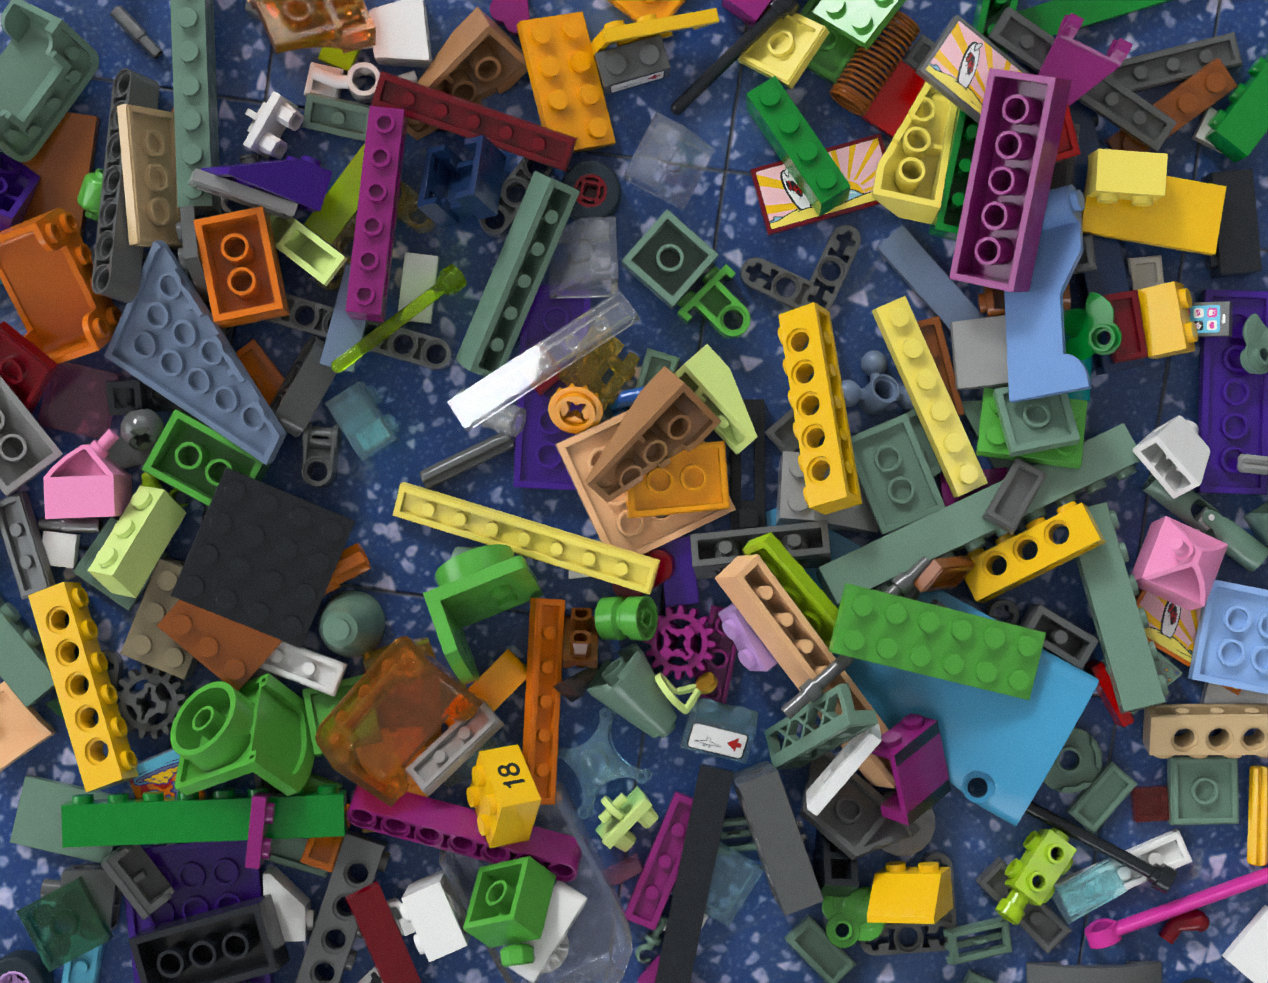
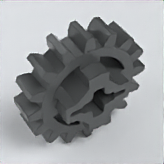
M149 665L141 666V673L136 668L128 672L130 679H120L118 683L124 689L117 691L118 698L120 699V703L117 705L118 709L122 711L123 715L121 717L129 723L127 727L128 733L139 729V738L147 737L150 732L153 739L161 737L162 731L166 735L171 733L173 721L183 705L182 700L190 696L189 693H181L180 691L185 681L175 682L173 680L174 675L164 674V671L156 668L152 672V668ZM148 679V682L144 684L143 690H134L140 681ZM152 695L151 700L156 702V706L152 708L151 702L146 700V697ZM159 713H169L162 722L155 723Z

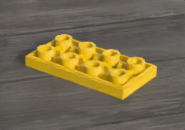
M1166 176L1164 197L1154 201L1151 206L1131 205V200L1118 199V203L1104 204L1098 203L1097 197H1086V178L1084 190L1085 209L1081 211L1082 231L1084 234L1209 256L1216 254L1227 186Z

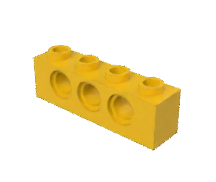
M1075 501L1069 502L1056 510L1058 513L1056 516L1045 520L1044 517L1035 519L1025 526L1026 531L1016 536L1014 533L1013 535L1010 533L995 540L996 546L986 551L980 548L968 553L967 555L975 563V567L964 579L975 601L984 604L1106 543L1088 506L1082 502L1076 504ZM1061 526H1066L1069 530L1067 541L1062 544H1056L1053 539L1054 531ZM1029 542H1035L1038 547L1037 555L1033 559L1026 560L1022 553L1023 547ZM1004 557L1007 562V568L1001 575H995L992 570V564L997 558Z

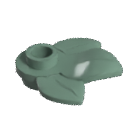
M1255 313L1248 317L1243 327L1242 333L1246 346L1240 354V361L1248 373L1262 375L1268 372V328Z

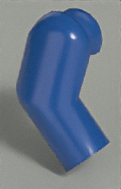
M644 387L629 389L619 393L610 404L609 412H612V417L629 410Z

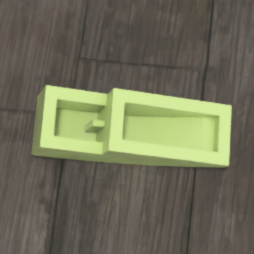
M270 215L275 247L327 287L347 261V258L293 217L286 220Z

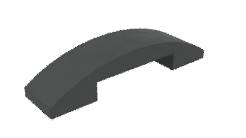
M1126 961V964L1062 965L1060 962H1026V983H1162V962Z

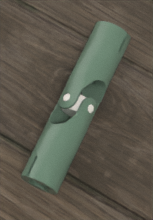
M1152 474L1145 481L1142 487L1145 493L1192 528L1227 543L1228 547L1225 554L1248 572L1255 571L1267 558L1268 547L1234 521L1221 516L1216 508L1195 491L1190 490L1173 499ZM1192 504L1203 508L1194 516L1191 513Z

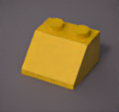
M903 861L885 863V866L874 874L867 911V922L937 923L954 908L950 867H939V863L933 861L918 863V867L906 866V862Z

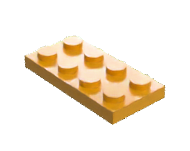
M583 11L519 21L516 27L541 126L578 138L573 153L614 145L616 141Z

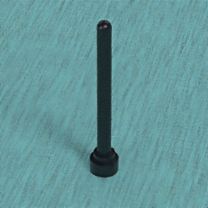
M773 0L770 3L771 8L672 103L671 112L675 115L683 113L778 19H784L788 15L791 17L801 8L795 0Z
M1031 801L1025 811L1026 814L1062 831L1075 840L1147 877L1146 881L1151 883V888L1163 894L1169 891L1175 880L1176 869L1164 863L1152 865Z

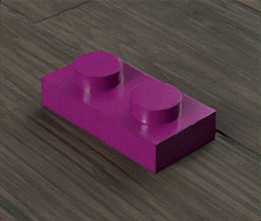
M256 792L252 796L245 868L260 869L264 864V859H270L272 838H267L268 824L274 823L276 803H270L271 793Z

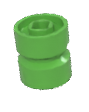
M623 596L602 597L595 609V628L598 635L604 640H624L628 637L631 641H648L654 636L658 625L656 604L648 596H629L627 598Z

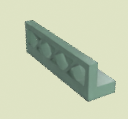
M839 684L824 693L814 703H808L791 719L786 717L764 731L772 765L777 770L802 768L878 724L875 710H855L849 684ZM838 697L843 712L841 715L834 712ZM818 710L823 713L820 727L815 724ZM799 722L804 725L801 738L796 735ZM780 733L785 737L782 750L778 739V734Z

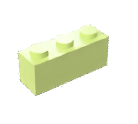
M139 486L120 519L114 525L101 550L97 553L88 572L111 593L137 598L186 515L185 510L164 489Z

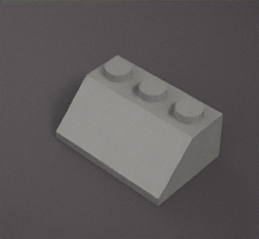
M0 376V489L5 496L9 497L61 457L63 453Z

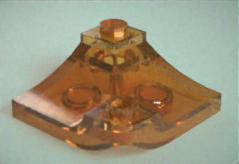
M249 0L252 9L257 10L276 54L315 47L338 48L344 54L376 45V26L363 0Z

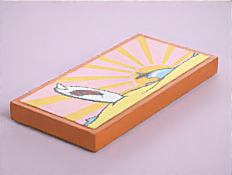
M1140 589L1139 595H1136L1135 599L1138 609L1144 608L1148 619L1149 627L1144 629L1148 642L1153 641L1156 649L1190 668L1201 608L1189 611ZM1222 686L1236 695H1239V693L1242 690L1238 688Z

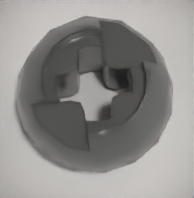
M151 409L134 410L127 413L123 418L120 433L125 444L139 451L154 448L165 426L161 417Z

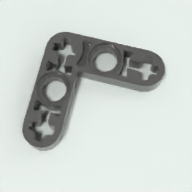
M841 225L836 228L830 235L810 280L758 257L745 261L740 270V280L749 289L792 309L811 303L807 300L808 296L814 297L820 286L813 285L815 280H817L822 286L833 288L832 294L825 290L821 301L825 303L824 308L829 311L860 247V233L850 225ZM845 233H849L851 235L850 241L854 245L853 247L847 246L841 257L848 258L847 262L845 263L837 256L828 255L829 250L835 254L840 246V241L836 239L837 235L842 237ZM832 262L838 265L840 269L838 279L828 281L822 276L821 269L825 263ZM755 265H759L762 267L760 273L767 277L771 276V271L777 273L771 282L770 291L763 288L767 281L761 278H757L755 282L749 280L750 274L746 272L747 267L753 269ZM787 278L793 281L795 292L792 296L783 297L778 294L776 285L779 280Z
M938 850L928 851L922 857L921 862H934V859L938 858L945 867H950L954 908L935 924L886 923L880 936H889L887 929H892L891 937L894 946H889L888 939L877 940V946H871L869 941H859L861 948L866 953L879 956L946 951L945 943L948 942L947 937L944 936V941L939 942L936 936H925L928 943L923 944L924 936L921 927L926 926L925 930L929 934L937 933L939 926H943L944 929L957 926L953 865L945 853ZM907 927L913 928L917 934L915 941L909 945L900 943L898 940L900 931Z

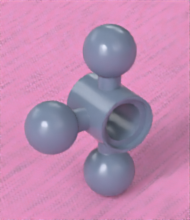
M869 351L861 359V369L870 377V382L864 388H860L852 380L842 381L846 407H851L858 403L863 412L872 416L879 415L893 402H897L899 407L905 410L914 408L904 384L899 387L894 378L884 374L888 361L886 356L880 351Z

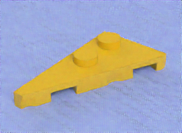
M717 8L658 19L656 14H649L637 18L636 23L624 24V20L606 23L604 28L591 42L594 58L595 53L604 51L612 44H617V47L657 35H661L662 39L673 36L672 31L688 28L696 30L719 22Z

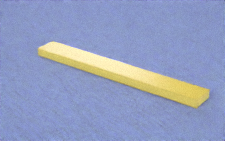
M407 482L400 483L392 515L486 545H508L515 554L648 595L652 593L661 561Z

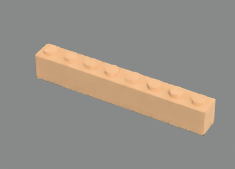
M758 554L737 556L715 577V580L799 691H801L799 687L809 678L813 680L836 659L828 651L829 649ZM845 670L822 690L823 693H826L839 684H849L855 710H874ZM838 697L834 712L841 715L843 712ZM818 710L817 715L822 719L823 713ZM876 713L882 735L889 729ZM849 741L842 744L841 747L844 748ZM870 754L858 768L871 786L895 788L890 759Z

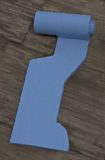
M1072 184L1050 189L1029 292L1004 291L1009 402L1011 403L1092 389L1086 367L1075 356L1066 354L1063 293L1084 250L1081 211L1085 209V200L1081 190H1076Z

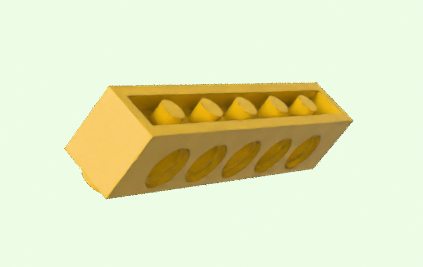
M812 302L778 315L780 323L778 337L784 348L785 359H783V368L788 376L790 386L788 400L793 408L795 417L793 432L799 442L800 454L798 456V463L801 471L804 473L806 486L803 489L804 499L810 509L826 515L862 504L830 312L817 303ZM809 341L808 346L803 350L804 345ZM814 372L813 378L808 382L810 375ZM819 404V409L814 414V409ZM825 435L824 442L819 447V441ZM830 468V474L824 480L825 472Z
M61 582L28 595L85 791L104 790L139 777L136 769L138 765L137 758L130 749L127 739V724L121 717L118 709V694L110 682L107 672L108 661L105 654L101 652L97 638L98 628L89 612L87 592L81 583ZM68 613V615H69V624H68V626L66 627V625H65V616H66V614ZM76 646H78L79 648V656L77 659L74 655V650ZM86 678L89 682V688L87 692L84 689V681ZM95 711H97L99 716L97 725L93 719ZM105 743L107 744L109 750L107 757H105L103 753V746Z

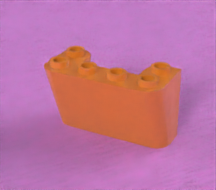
M61 207L0 231V279L27 330L23 336L57 364L99 351L112 339L122 316L120 310L114 306L111 298L96 294L93 291L92 252L84 244L77 230L75 217Z

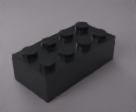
M271 894L145 928L128 939L141 983H236L276 972L290 960Z

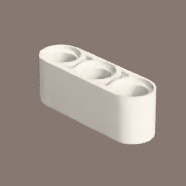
M557 881L553 886L541 939L520 942L534 947V963L509 966L508 968L529 982L536 983L581 913L588 898L566 883Z

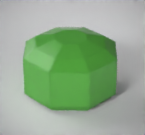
M510 944L500 951L501 962L504 967L530 964L535 961L534 947L530 944Z

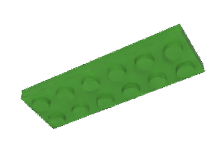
M845 583L828 651L1030 700L1046 632Z

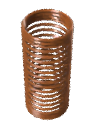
M899 10L886 26L890 31L885 29L882 31L888 37L881 33L878 36L884 42L878 39L874 41L881 47L874 43L870 46L879 53L871 48L867 50L860 46L856 50L857 53H854L853 58L850 59V63L847 64V68H844L843 73L840 74L837 83L829 91L831 98L836 103L855 115H866L872 106L871 102L875 101L874 97H878V92L882 91L881 87L885 86L884 82H888V77L892 76L891 72L895 71V67L899 65L898 62L902 61L901 57L905 56V52L909 50L908 47L912 46V42L916 40L921 32L918 24ZM891 54L896 55L899 59L894 58ZM863 57L868 58L872 63L866 61ZM860 62L866 64L869 68H871L878 74L882 75L885 79L879 77L876 73L864 67ZM883 63L889 65L892 69L887 68ZM857 67H858V68H861L863 71H865V72H866L867 74H869L871 77H873V78L879 80L882 84L877 83L874 79H872V78L869 77L868 75H866V74H864L863 72H861L860 70H858ZM878 67L882 68L883 70H886L888 74L884 73ZM853 72L859 74V75H860L861 77H863L865 80H867L868 82H870V83H872L873 85H875L878 89L874 88L873 86H871L869 83H867V82L864 81L863 79L857 77ZM851 78L856 79L859 83H861L868 89L872 90L875 94L870 93L864 87L854 82ZM847 82L855 86L863 93L867 94L871 99L867 98L862 93L852 88L850 85L847 84Z

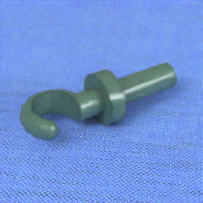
M660 917L655 931L647 932L645 936L647 943L641 944L636 949L635 956L640 963L646 964L651 962V958H642L640 953L643 950L652 951L654 946L661 944L662 939L659 936L668 919L666 917Z

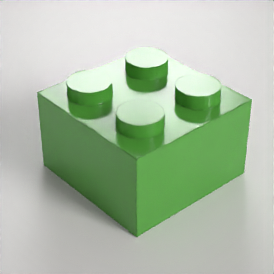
M530 856L479 867L463 930L490 948L541 939L556 875Z

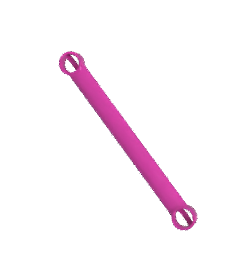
M1268 867L1118 921L1109 918L1096 919L1084 929L1089 947L1101 949L1112 946L1121 941L1122 935L1268 883Z

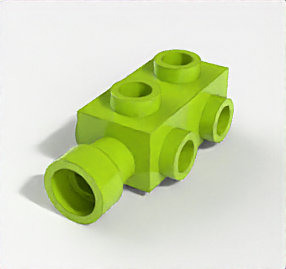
M1052 827V829H1040L1038 832L1034 830L1026 837L1023 843V847L1026 848L1025 853L1020 860L1018 858L1012 860L1005 870V875L1008 878L1004 885L1010 888L1011 891L1006 899L1002 898L994 909L996 913L1008 922L1018 926L1025 915L1023 910L1028 903L1041 906L1042 903L1049 901L1055 892V883L1060 875H1064L1069 871L1073 864L1072 857L1077 851L1076 848L1068 843L1070 838L1066 834ZM1053 848H1055V849H1057L1058 851L1056 852V854H1055L1054 857L1052 858V857H1051V850H1052ZM1037 875L1039 877V880L1037 881L1035 886H1033V878Z

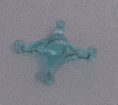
M604 707L599 711V726L587 742L575 748L558 746V758L564 760L573 769L582 788V804L577 810V815L580 819L590 818L594 814L593 805L595 798L608 782L617 778H633L638 783L643 784L652 778V773L649 769H639L631 766L616 751L611 736L612 720L616 712L608 707Z

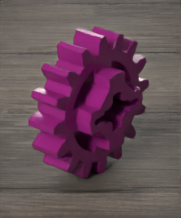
M679 605L677 613L673 607L665 608L666 617L658 614V625L654 636L648 641H643L644 643L651 644L652 648L645 655L655 656L656 660L653 662L652 667L664 666V676H669L675 671V678L683 679L686 671L690 678L697 676L696 667L701 671H705L708 669L705 659L713 660L716 657L710 652V647L718 646L719 642L711 640L710 635L717 632L716 628L706 627L710 620L709 616L698 618V608H693L689 614L687 613L686 605ZM683 619L691 622V624L685 628H680L673 621ZM661 635L664 636V647H663V648H661V643H660ZM700 635L702 639L701 650L698 648V637ZM678 636H685L684 648H677ZM678 656L688 661L689 664L679 665L671 662V660Z

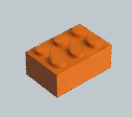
M263 206L193 220L215 324L224 329L290 315L270 215Z

